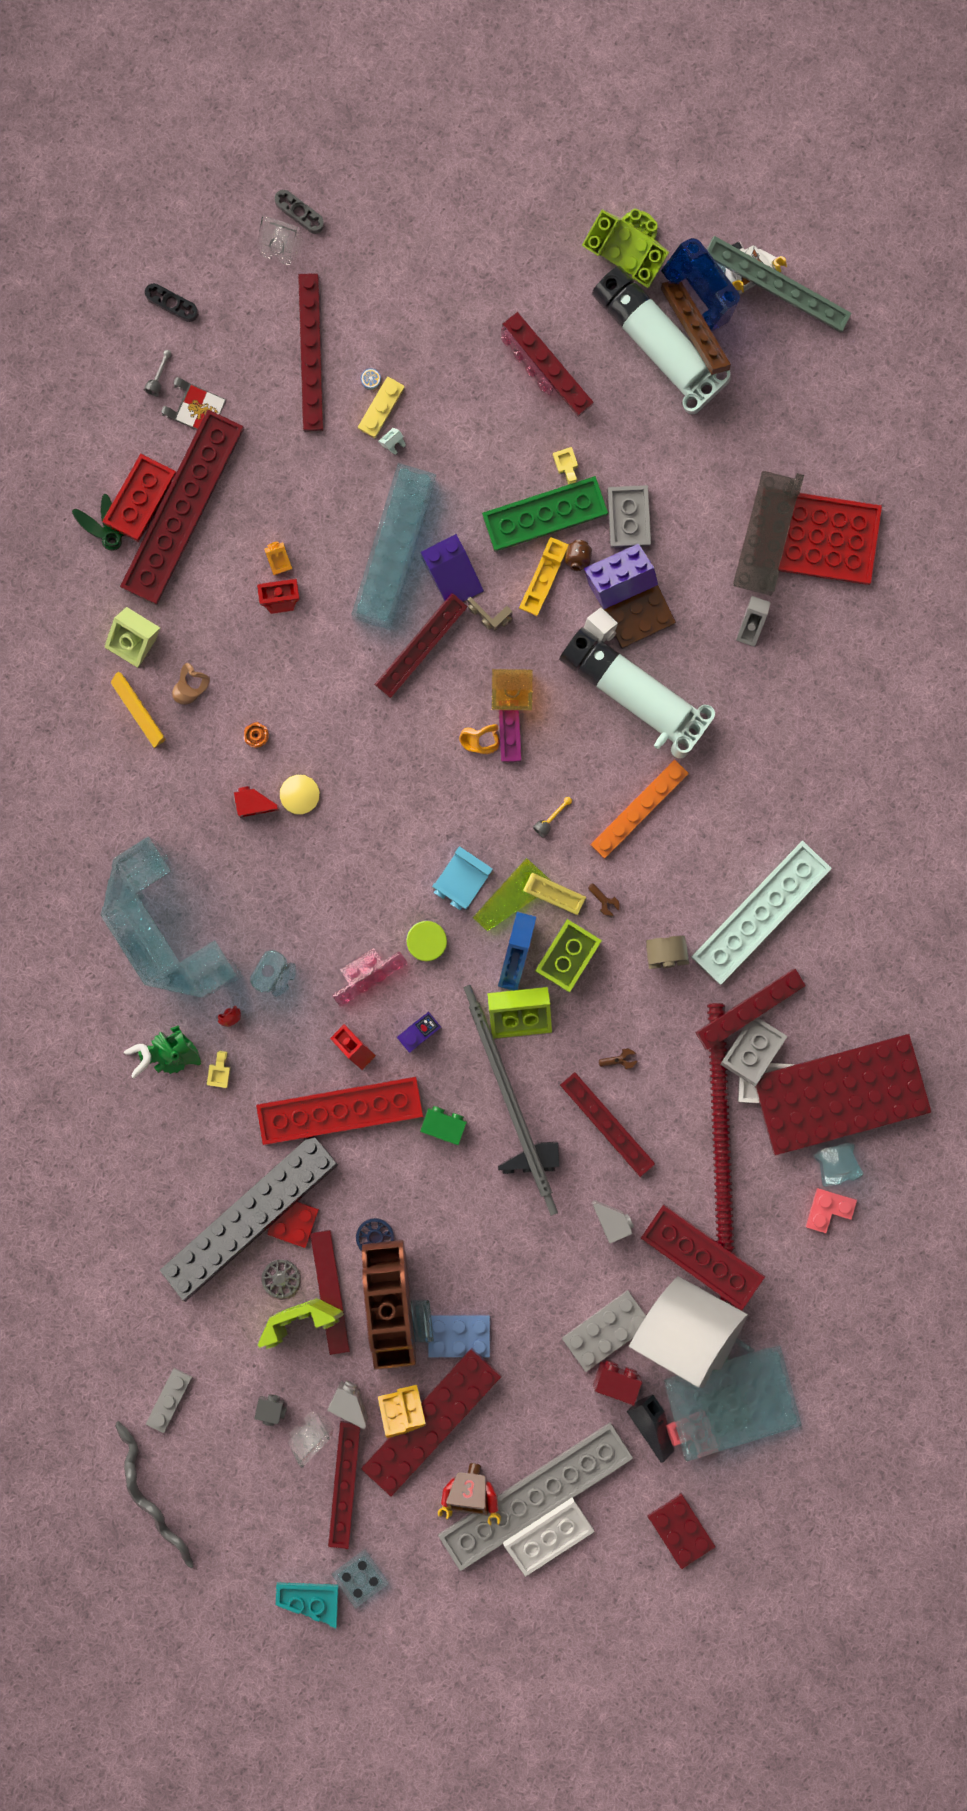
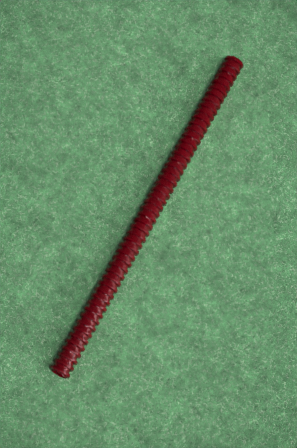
M713 1003L707 1005V1008H709L707 1020L712 1022L725 1013L723 1011L725 1004ZM722 1040L709 1049V1052H711V1055H709V1058H711V1062H709L711 1068H709V1071H712V1074H710V1077H712V1081H710L712 1093L710 1096L713 1097V1100H711V1103H713V1106H711V1109H713L711 1113L713 1119L711 1121L714 1122V1125H712V1128H714L712 1132L714 1144L712 1147L715 1148L713 1154H715V1157H713V1160H715V1163H713L715 1170L713 1172L716 1173V1176H714V1179H716V1182H714V1186H716L714 1198L717 1199L715 1205H717V1208H715V1211H717L715 1215L717 1221L715 1223L718 1224V1227H716L718 1231L716 1237H718V1240L716 1241L735 1254L733 1252L735 1240L732 1239L734 1237V1233H732V1230H734V1227H732L734 1223L732 1217L734 1215L731 1214V1211H733L731 1207L733 1201H731L733 1189L730 1188L732 1182H730V1179H732V1176H730L732 1172L730 1166L732 1164L729 1163V1160H731L729 1156L731 1144H729V1141L731 1139L728 1137V1134H730V1131H728V1128H730V1125H728L730 1121L728 1115L730 1114L727 1112V1109H729V1106H727V1102H729L727 1096H729V1093H727L728 1087L726 1086V1083H728L726 1071L728 1069L720 1065L726 1056L725 1052L727 1049L725 1045H727V1042ZM722 1296L719 1297V1299H721V1300H723L724 1302H726V1303H728V1304L734 1306V1305L731 1304L729 1301H727L726 1299H724Z

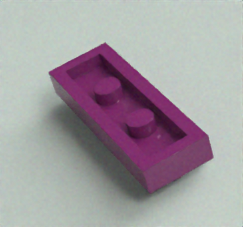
M519 701L498 702L501 762H521Z

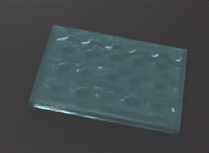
M780 1345L726 1360L721 1371L713 1369L704 1388L697 1387L678 1375L664 1379L686 1461L802 1426Z

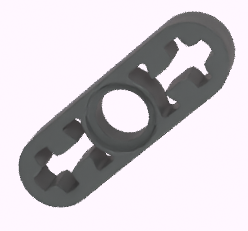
M279 190L275 194L276 206L313 234L320 233L323 230V218L316 211L288 190ZM287 196L291 208L286 202L281 204L280 197L285 198ZM299 207L305 210L304 215L300 217L294 214L295 209ZM308 215L312 221L318 220L319 226L311 227V221L307 219Z

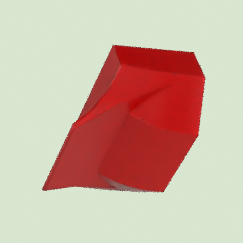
M297 579L257 584L259 603L270 614L294 611L296 602L300 600Z

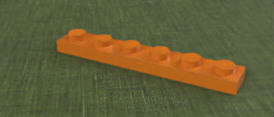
M674 759L590 845L605 859L689 773Z

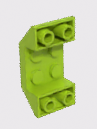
M603 209L581 245L595 255L603 256L615 265L621 266L632 275L633 279L647 288L652 284L670 253L647 234Z
M318 1298L282 1310L269 1318L258 1342V1347L265 1346L266 1349H270L283 1342L282 1338L288 1335L285 1325L296 1320V1317L301 1320L312 1315L316 1328L322 1326L323 1329H326L338 1323L339 1318L344 1313L342 1310Z

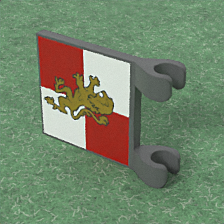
M176 377L174 386L186 391L177 412L167 406H164L161 411L163 416L166 415L169 419L198 430L207 410L209 409L220 415L226 399Z

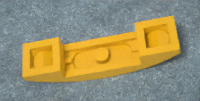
M550 537L519 609L538 616L562 563L568 544Z

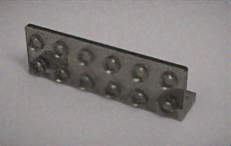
M762 471L733 581L734 587L769 596L775 591L779 576L778 569L796 499L802 487L803 474L796 473L794 478Z

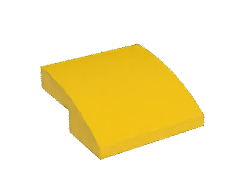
M417 1385L400 1388L395 1393L378 1396L386 1438L401 1435L426 1425Z

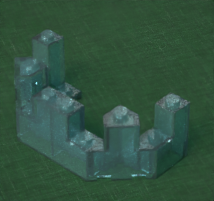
M148 836L113 858L111 875L108 880L106 897L100 916L144 985L207 998L219 989L228 987L244 976L233 959L226 958L215 940L185 960L179 961L141 901L145 897L142 893L143 889L172 872L165 862L168 857L158 841Z

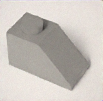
M751 596L736 641L755 647L768 615L769 601Z

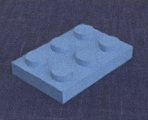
M490 1315L428 1316V1357H463L471 1347L481 1357H490Z

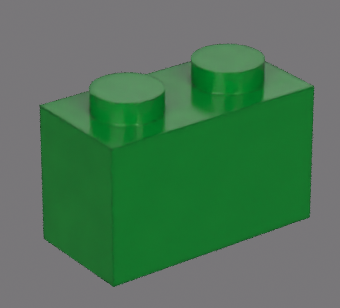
M433 1106V1109L428 1108L420 1132L459 1145L467 1122L463 1120L464 1116L452 1113V1116L444 1113L445 1109Z

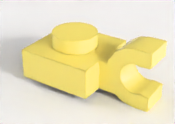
M572 447L553 453L558 473L565 472L568 485L575 483L577 478L573 469L578 468V464Z
M217 1052L216 1065L210 1064L207 1085L228 1087L231 1067L225 1066L227 1052Z

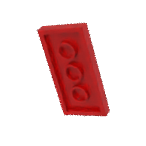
M140 453L104 517L103 524L139 542L165 496L176 471Z

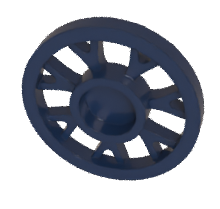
M371 1218L359 1226L356 1232V1243L362 1251V1244L384 1242L382 1241L383 1236L391 1237V1241H394V1232L386 1221L379 1218ZM371 1222H378V1228L372 1229ZM385 1225L389 1230L382 1233L380 1228ZM363 1226L370 1230L368 1234L361 1231ZM367 1237L368 1242L361 1244L359 1238Z

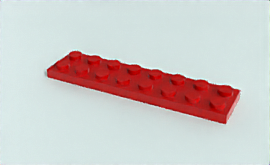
M417 1077L256 1105L263 1145L423 1117Z

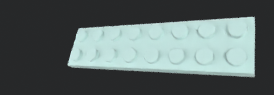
M801 841L691 958L721 985L832 868L804 841Z

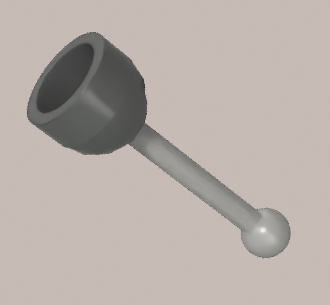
M165 350L163 353L164 358L155 379L149 380L144 387L146 393L156 397L159 396L161 384L158 380L167 359L171 357V351Z

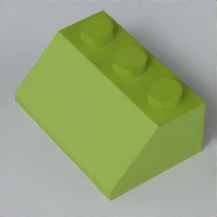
M548 987L487 993L493 1039L552 1033Z

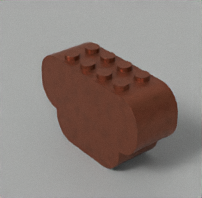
M404 1240L362 1244L363 1291L368 1339L374 1370L416 1365V1348Z

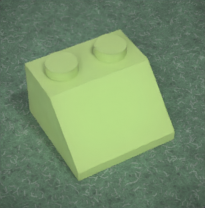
M126 607L114 618L104 647L138 668L155 643L160 627Z

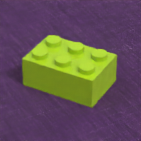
M567 919L535 972L569 993L602 940Z

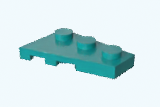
M277 1582L275 1605L337 1628L339 1585Z

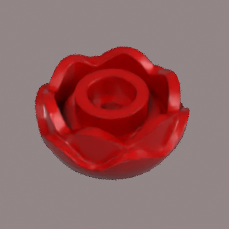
M237 1006L227 1008L223 1014L218 1015L217 1022L224 1027L236 1024L241 1019L240 1008L238 1009Z

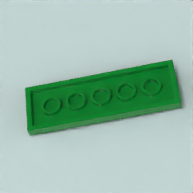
M596 476L482 513L494 552L608 515Z

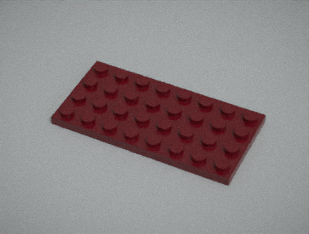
M910 1034L766 1072L755 1086L774 1155L932 1113Z

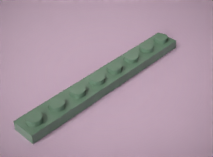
M712 237L704 254L705 257L837 331H843L852 314L851 312L718 237Z

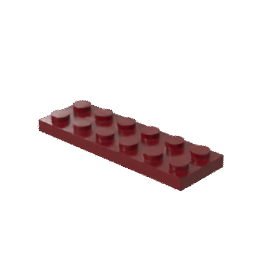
M665 1204L662 1205L641 1237L646 1243L741 1311L766 1277Z

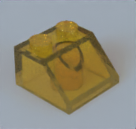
M492 669V710H532L533 670Z

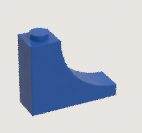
M520 912L516 913L498 987L513 991L518 990L536 916Z

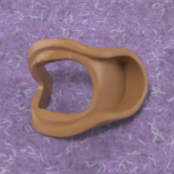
M185 663L180 672V680L173 688V699L182 705L192 703L208 688L210 678L204 673L195 672L191 664ZM188 672L193 677L202 678L199 688L194 689L187 684L186 675Z

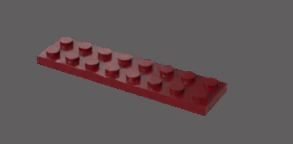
M471 1347L421 1402L426 1425L388 1438L361 1467V1470L392 1497L497 1383L502 1375Z

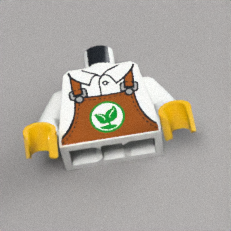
M740 241L732 245L767 266L775 268L778 272H781L780 266L787 267L784 257H775L761 249H757L756 246H751L745 250ZM726 268L725 282L732 289L733 296L736 295V291L739 294L744 293V291L755 286L754 283Z

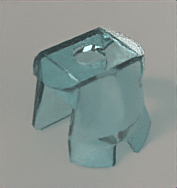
M268 950L264 952L253 971L250 983L258 991L264 993L271 992L274 997L280 996L289 990L288 982L296 977L295 963L288 962L281 953L275 950ZM266 965H270L274 969V973L270 977H265L262 973Z
M845 1142L839 1146L818 1150L813 1155L820 1164L822 1185L824 1187L840 1185L847 1180L854 1181L864 1174L853 1154L854 1143Z

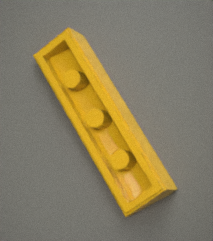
M117 672L111 681L112 686L154 748L165 742L166 738L121 672Z

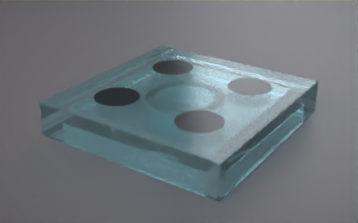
M366 1549L331 1574L355 1608L389 1584Z

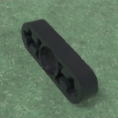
M151 283L145 288V296L152 304L186 322H192L197 319L198 310L194 303L156 283ZM157 289L158 294L163 297L162 303H160V297L154 295L152 298L150 291L154 292ZM170 298L177 300V304L173 308L166 305L167 300ZM181 303H183L182 307L186 310L192 308L193 314L186 316L185 311L180 309Z

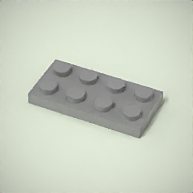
M627 1290L562 1337V1339L585 1372H587L634 1338L646 1315Z

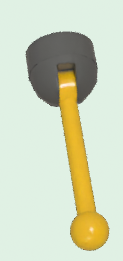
M566 797L564 803L547 821H538L533 826V829L544 838L550 831L549 823L566 805L572 803V799Z

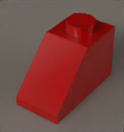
M250 786L238 788V792H234L237 814L240 818L279 811L277 804L255 789H250Z
M345 1024L330 1038L348 1059L361 1070L376 1056Z

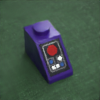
M428 1011L398 1035L397 1039L410 1053L440 1029L441 1026Z

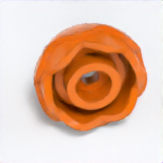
M254 722L244 730V740L251 747H261L268 740V730L261 723Z

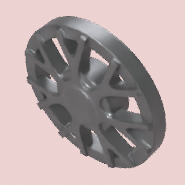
M279 1259L272 1261L262 1273V1285L265 1291L276 1298H286L292 1295L300 1283V1274L297 1267L287 1260ZM278 1263H285L284 1271L278 1270ZM270 1267L275 1269L276 1273L274 1275L267 1272ZM292 1267L295 1273L289 1276L286 1271ZM273 1278V1283L266 1285L265 1279ZM289 1279H296V1285L288 1284ZM274 1285L279 1287L277 1294L271 1292ZM287 1286L290 1292L284 1294L282 1287Z

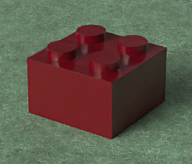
M606 1360V1363L600 1362L593 1387L597 1393L634 1405L642 1380L636 1370L626 1367L624 1370L619 1368L617 1363Z

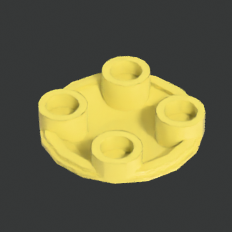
M295 775L289 777L283 783L280 789V800L287 811L297 815L305 814L316 807L319 802L320 792L312 778L305 775Z

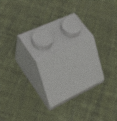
M596 1200L592 1201L609 1243L632 1234L631 1228H634L628 1214L624 1215L618 1209Z
M347 1380L345 1383L341 1381L327 1411L365 1429L368 1416L360 1391L356 1389L357 1385Z

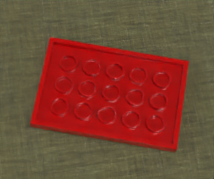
M764 487L751 567L870 585L882 505Z

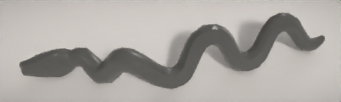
M117 1421L115 1425L121 1440L129 1447V1452L124 1461L127 1490L131 1498L142 1510L152 1516L157 1531L165 1540L173 1544L180 1551L185 1564L189 1568H193V1561L187 1545L167 1527L165 1517L154 1503L148 1501L140 1492L137 1485L135 1464L139 1451L138 1445L127 1427L123 1426L120 1421Z

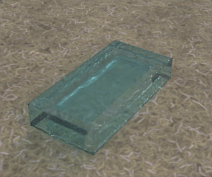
M412 1300L411 1309L415 1342H433L429 1300Z

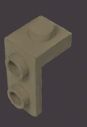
M471 597L467 599L469 604L467 608L474 615L479 614L483 620L481 622L488 630L492 628L496 631L501 625L505 627L512 620V610L508 606L492 619Z

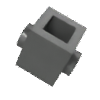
M269 1394L268 1397L260 1395L254 1419L263 1421V1424L268 1426L279 1424L280 1419L285 1418L287 1407L283 1406L284 1400H280L278 1395Z

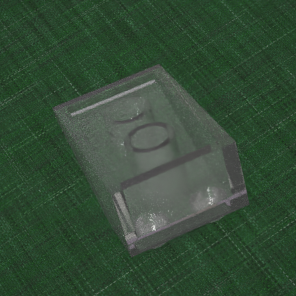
M319 1409L315 1412L311 1410L303 1418L305 1423L301 1427L297 1425L289 1433L291 1436L288 1441L289 1446L301 1468L328 1442L335 1429V1425Z

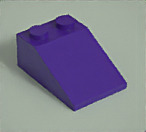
M457 534L421 551V558L444 601L451 593L464 602L469 597L472 598L484 592Z

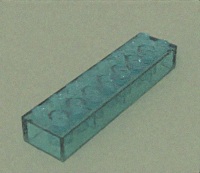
M397 464L351 614L353 620L391 631L435 488L436 474L404 464Z

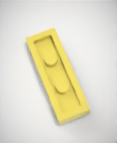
M387 376L360 422L358 429L376 438L405 386Z

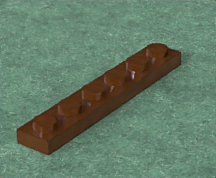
M680 278L662 283L661 290L711 375L730 370L731 364Z

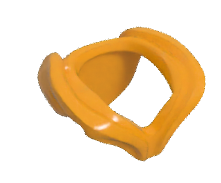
M493 724L479 731L469 727L464 728L459 736V741L468 751L491 754L499 748V738L496 733L499 727L497 724ZM492 732L495 743L488 747L480 746L479 738L485 733Z

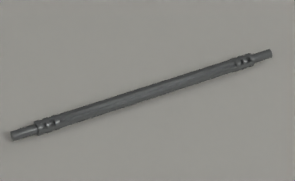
M467 985L463 988L470 1004L469 1010L540 1195L544 1197L550 1215H555L558 1211L551 1195L553 1193L482 1007L477 1002L471 985Z

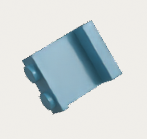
M459 846L439 879L433 884L432 888L435 889L433 893L442 899L446 896L452 900L450 904L458 910L462 908L466 910L493 868Z

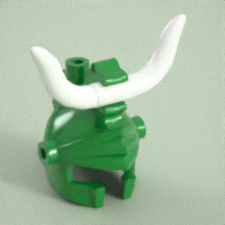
M178 1025L170 1028L174 1033L168 1037L163 1032H159V1035H156L154 1040L151 1041L152 1046L137 1044L124 1051V1054L132 1055L136 1052L139 1054L141 1063L132 1074V1078H135L152 1062H158L154 1066L158 1073L164 1071V1073L167 1072L169 1074L184 1070L185 1065L188 1064L201 1065L198 1050L182 1033Z

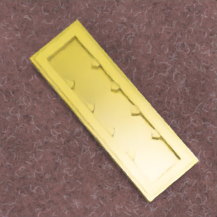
M531 873L523 890L576 915L579 914L586 899L584 895L535 873Z

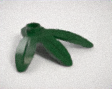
M103 494L101 499L100 512L102 521L112 505L107 494ZM79 509L72 510V514L79 525L91 535L102 539V545L105 549L115 551L121 547V537L124 534L104 524L102 527L92 517Z

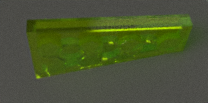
M525 858L472 918L486 931H489L532 900L538 898L523 891L531 873H535L548 880L550 879L529 859Z

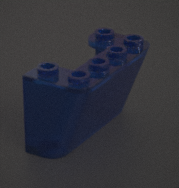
M691 238L682 242L661 269V272L671 283H680L685 279L689 282L709 309L702 314V317L712 332L731 320L739 303L740 295L698 239Z

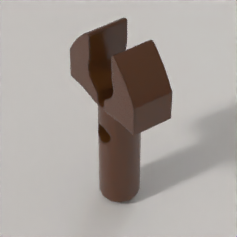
M594 883L589 885L588 889L602 903L601 913L606 916H614L607 909V903L613 904L619 911L618 899L615 896L607 898Z
M628 1048L622 1049V1053L619 1056L599 1059L598 1063L600 1067L622 1064L625 1069H631L637 1061L627 1062L623 1059L629 1054H636V1052Z

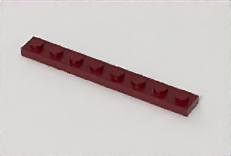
M318 273L298 274L303 431H323Z

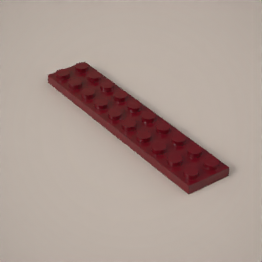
M209 409L207 410L120 585L122 589L155 605L158 604L244 430V426Z

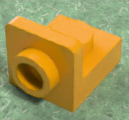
M278 541L268 544V548L264 550L273 575L292 569L284 544H279Z

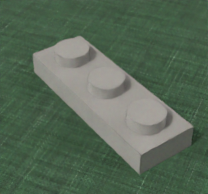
M173 1368L146 1425L162 1433L165 1432L192 1376Z

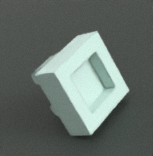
M392 428L379 440L380 444L393 454L398 453L395 450V444L399 443L402 447L406 445L403 440L404 436L395 428Z

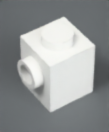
M599 608L587 618L584 628L599 638L597 642H604L606 640L610 641L615 636L618 623L602 608Z

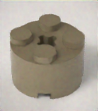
M685 936L646 940L649 969L661 968L660 965L663 968L675 967V963H677V966L689 964Z

